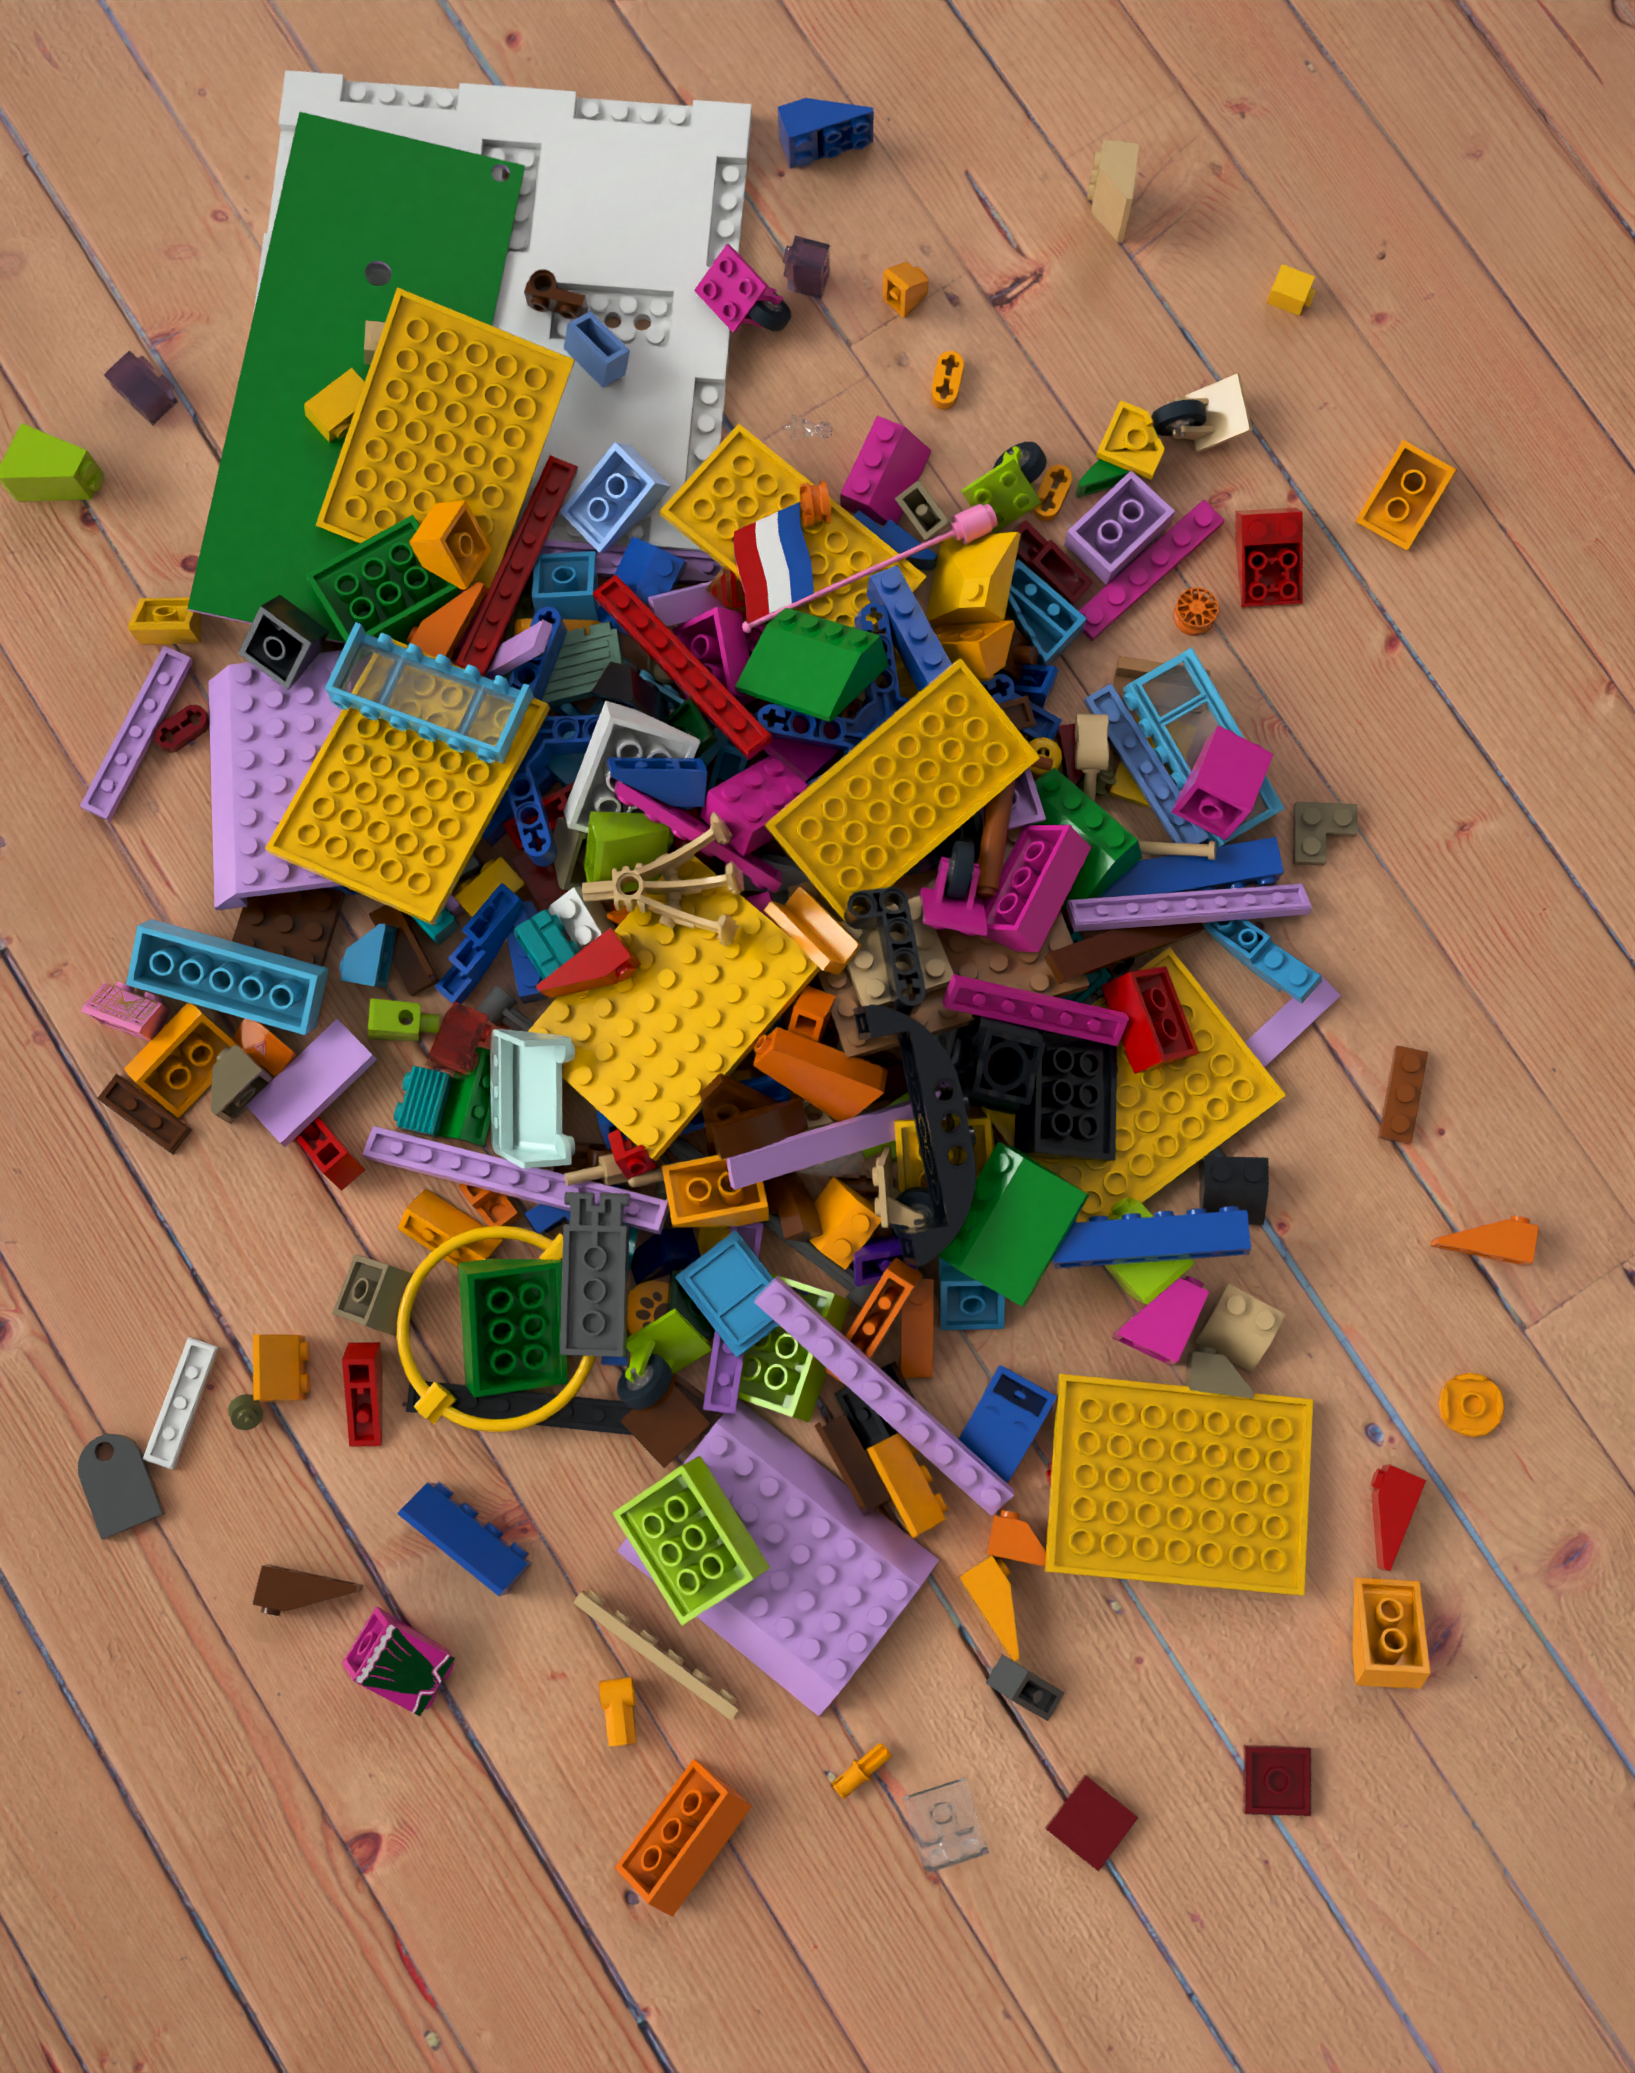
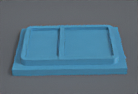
M736 1230L722 1241L716 1243L713 1248L675 1276L736 1358L779 1326L777 1322L754 1303L755 1298L774 1279Z

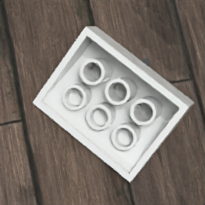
M605 701L564 809L568 828L588 833L590 811L644 813L643 810L635 805L633 807L627 806L618 799L617 794L614 793L617 779L611 777L607 758H694L700 743L699 739L636 709Z

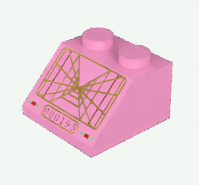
M117 981L115 986L104 983L83 1005L81 1012L98 1023L151 1041L162 1030L170 1009L162 1004L163 998L145 992L144 997L133 993L135 988Z

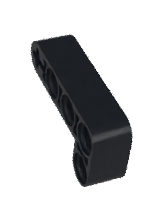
M897 887L863 890L853 893L849 897L844 911L845 922L854 929L878 927L892 1005L898 1012L908 1016L914 1015L919 1011L926 990L907 895ZM892 902L898 906L899 910L891 911L885 907L884 903ZM861 906L867 910V914H857L853 907ZM890 933H901L905 940L896 941L891 937ZM904 962L911 970L901 971L897 968L896 963ZM907 988L908 996H903Z

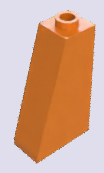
M777 1027L768 1036H761L755 1045L756 1056L753 1066L838 1122L855 1117L884 1094L888 1070L857 1057H847L842 1051Z

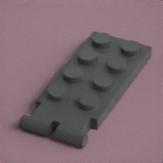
M565 1192L564 1203L565 1205H570V1224H563L560 1355L625 1357L630 1226H623L624 1206L630 1205V1194L601 1193L599 1206H595L594 1193Z

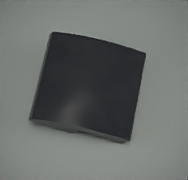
M895 1361L881 1368L884 1373L915 1400ZM848 1386L834 1393L864 1450L899 1433Z

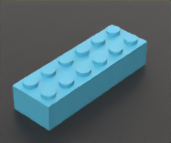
M150 919L137 925L126 985L306 1035L317 1027L329 968Z

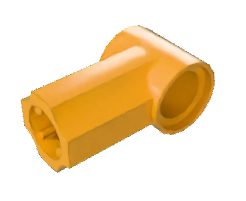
M633 1677L599 1681L600 1702L602 1710L605 1711L608 1746L636 1743L637 1737L633 1709L636 1705Z

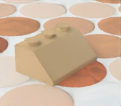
M1103 139L1101 151H1095L1087 200H1092V214L1116 242L1123 243L1133 200L1139 143Z

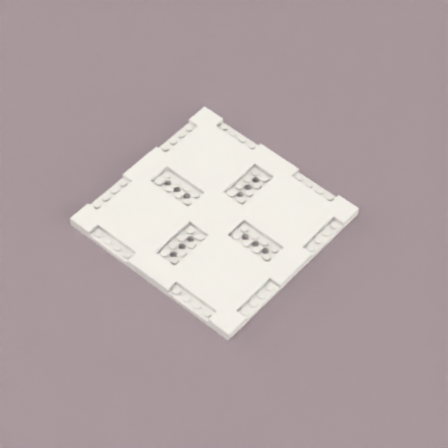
M285 70L278 123L281 133L268 233H264L255 306L299 111L525 165L492 326L572 358L564 350L567 324L575 319H567L559 313L551 311L538 312L527 305L524 294L527 281H529L530 276L535 271L546 269L554 274L558 289L585 295L588 306L587 313L591 311L604 325L611 317L619 318L621 324L618 327L607 328L630 350L626 374L604 388L575 361L511 537H513L550 455L578 466V472L564 500L562 509L613 443L618 442L631 445L671 487L646 516L612 545L628 546L633 536L661 549L704 552L660 516V510L719 446L722 439L732 331L694 290L726 244H730L738 254L740 251L752 126V104L693 100L692 106L577 98L576 91L468 83H460L459 89L355 82L346 81L343 74ZM497 167L491 174L496 181L503 182L505 181L503 180L504 176L509 172L503 167ZM373 264L367 268L365 277L369 283L375 286H382L390 281L391 272L383 264ZM543 286L538 291L544 292L551 287ZM641 319L648 320L651 323L648 329L642 331L635 328V324ZM559 512L547 540L589 543Z

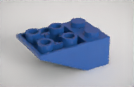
M810 98L778 106L779 139L789 167H805L815 160L825 157L833 158L841 152L853 148L862 149L869 143H872L874 128L873 108Z
M999 1365L958 1439L1008 1483L1057 1396Z

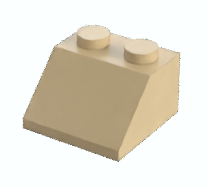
M1226 1284L1217 1296L1194 1343L1201 1347L1217 1349L1216 1354L1225 1355L1231 1363L1252 1373L1272 1343L1286 1314L1238 1288Z

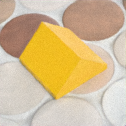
M190 597L140 598L128 623V629L140 644L201 643V613L187 610Z

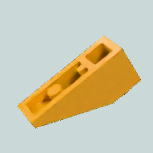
M989 1555L958 1577L1010 1658L1015 1662L1019 1659L1011 1586L1006 1578L1011 1573L1001 1558L995 1560L992 1555Z

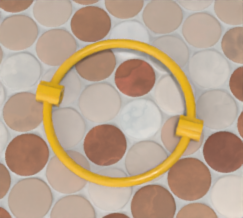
M487 1226L463 1232L442 1243L415 1270L401 1298L397 1316L396 1338L404 1371L413 1388L421 1397L413 1407L425 1419L433 1424H437L444 1417L463 1427L485 1432L520 1430L540 1423L556 1414L568 1404L583 1386L596 1356H583L578 1369L567 1386L554 1399L541 1408L514 1418H480L451 1407L457 1399L438 1382H434L430 1387L426 1384L415 1364L410 1346L409 1322L416 1294L429 1272L447 1255L473 1242L504 1238L523 1241L544 1250L539 1257L540 1259L562 1261V1233H559L552 1241L539 1233L519 1227Z

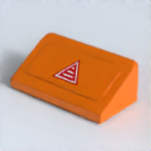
M244 1018L232 1037V1040L248 1052L274 1077L282 1072L298 1056L260 1022Z

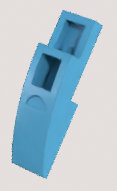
M1246 919L1206 922L1203 925L1205 930L1239 962L1278 992L1283 990L1301 1004L1322 982L1321 975L1272 942L1271 936Z

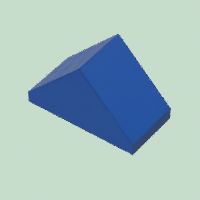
M1023 665L1020 679L1013 682L1015 686L1014 692L1022 697L1028 695L1029 701L1044 708L1055 685L1059 669L1056 666Z

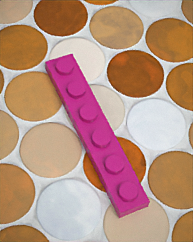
M1203 499L1079 610L1087 618L1083 633L1091 641L1095 640L1219 529L1225 520Z
M617 780L614 793L617 794L618 799L622 803L630 807L635 805L640 808L651 821L658 824L662 822L672 828V833L678 838L693 841L710 829V826L683 809L670 806ZM714 840L700 850L709 857H714L715 855L723 860L725 865L732 861L739 870H743V873L751 878L755 886L762 890L769 889L776 893L782 884V872L753 853L743 857L730 844H718L717 840Z
M955 974L952 975L942 1000V1004L946 1009L1118 1046L1129 1021L1128 1016L1124 1012Z

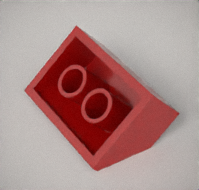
M1166 966L1128 972L1102 985L1105 1001L1110 1010L1124 1012L1129 1018L1121 1040L1134 1074L1152 1071L1199 1054Z

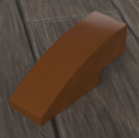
M801 1097L739 1112L740 1116L710 1123L716 1153L721 1160L763 1148L809 1129Z
M795 1171L763 1181L768 1211L771 1214L780 1216L784 1239L806 1242L823 1235L819 1216L812 1198Z

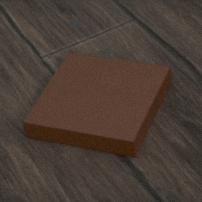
M672 1381L666 1393L655 1404L641 1410L632 1409L620 1421L664 1469L711 1425L710 1421Z

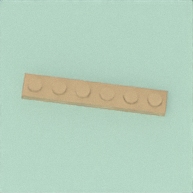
M593 1590L589 1594L585 1591L579 1593L573 1604L732 1721L740 1709L735 1704L738 1700L736 1696L723 1687L720 1691L716 1690L709 1684L712 1679L698 1668H695L693 1672L683 1665L685 1659L670 1648L665 1652L656 1645L659 1640L645 1629L641 1633L630 1626L633 1621L631 1618L618 1609L615 1613L611 1612L604 1606L607 1601Z

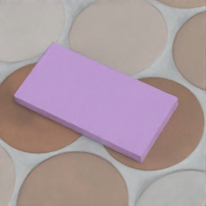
M336 1019L246 1106L271 1134L286 1147L377 1059L340 1020Z

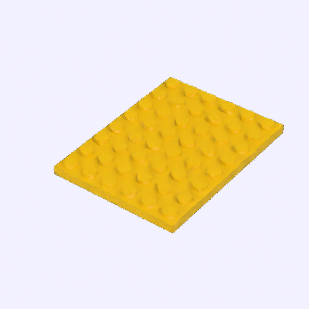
M397 287L315 526L362 543L411 515L421 525L435 503L465 500L492 549L469 587L479 581L489 589L509 545L575 359Z
M393 639L395 645L408 648V645ZM422 651L423 655L431 657L433 659L437 658ZM374 653L351 694L376 702L395 661ZM406 665L387 707L457 732L476 690ZM486 695L468 737L496 747L514 704ZM533 698L507 753L504 764L497 761L487 763L479 759L475 753L467 750L464 753L457 752L448 747L446 742L438 739L435 742L425 740L418 735V732L408 728L406 731L398 730L392 727L389 721L378 718L377 721L368 719L360 714L359 710L349 707V710L342 709L265 847L266 851L269 854L434 926L550 710L548 703Z
M695 856L677 868L679 871L677 877L681 878V880L718 876ZM663 875L657 881H665ZM728 886L702 890V893L682 896V902H679V906H681L680 911L718 922L720 916L725 914L731 916L736 921V924L739 925L732 944L728 946L721 944L720 940L717 939L719 933L699 927L690 928L676 923L674 928L664 926L659 923L660 914L647 910L646 913H641L637 905L635 910L631 911L614 930L622 936L641 963L635 969V973L627 980L619 981L617 984L558 996L528 1030V1032L565 1035L571 1038V1042H573L575 1047V1057L573 1061L562 1063V1078L637 1146L644 1145L649 1153V1157L655 1161L659 1159L702 1109L700 1093L719 1073L728 1077L755 1047L760 1037L768 1032L821 970L797 945L794 939L743 896L729 892ZM647 894L646 897L666 905V894Z
M1171 947L1167 948L1139 970L1167 967L1199 1054L1152 1071L1134 1074L1132 1066L1128 1062L1123 1042L1120 1039L1117 1046L1115 1161L1030 1157L1089 1194L1087 1201L1076 1218V1223L1089 1222V1218L1094 1216H1108L1112 1212V1206L1123 1198L1128 1199L1131 1197L1139 1200L1141 1203L1145 1202L1286 1096ZM1105 995L1091 1004L1092 1006L1110 1009L1105 1001ZM979 1107L986 1117H991L992 1126L1005 1143L1014 1147L1015 1115Z
M1059 1374L1045 1572L1304 1596L1313 1399L1254 1393L1253 1399L1194 1391L1190 1390L1188 1386Z

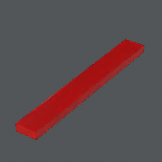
M552 455L549 456L455 662L456 666L465 669L467 665H472L479 670L481 676L485 677L578 472V466Z
M617 575L593 592L594 599L748 760L773 742L772 735Z

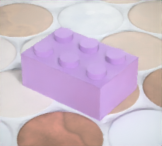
M1131 470L1067 531L1064 545L1108 585L1171 525L1175 511Z

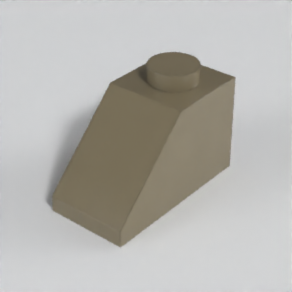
M920 480L916 481L895 498L926 542L951 525L944 512Z
M1197 1347V1352L1192 1351L1188 1353L1185 1386H1188L1190 1390L1253 1399V1390L1225 1355L1216 1354L1217 1349Z

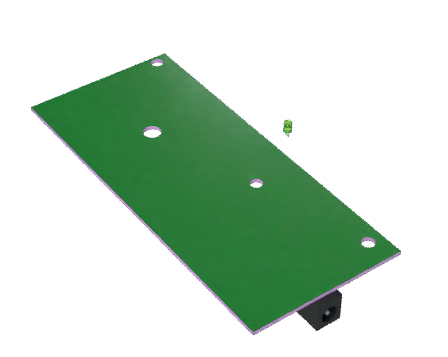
M299 111L188 603V611L252 624L260 606L281 595L330 632L326 640L345 644L306 579L305 574L360 544L315 526L346 436L341 439L336 437L329 443L306 417L304 403L351 368L365 382L370 365L365 364L364 360L366 321L386 322L397 287L492 326L525 165ZM497 167H503L509 172L510 176L506 181L499 182L492 177V171ZM373 264L385 265L391 272L390 281L382 286H375L369 283L365 277L367 268ZM409 634L396 641L409 645L410 643L407 642Z

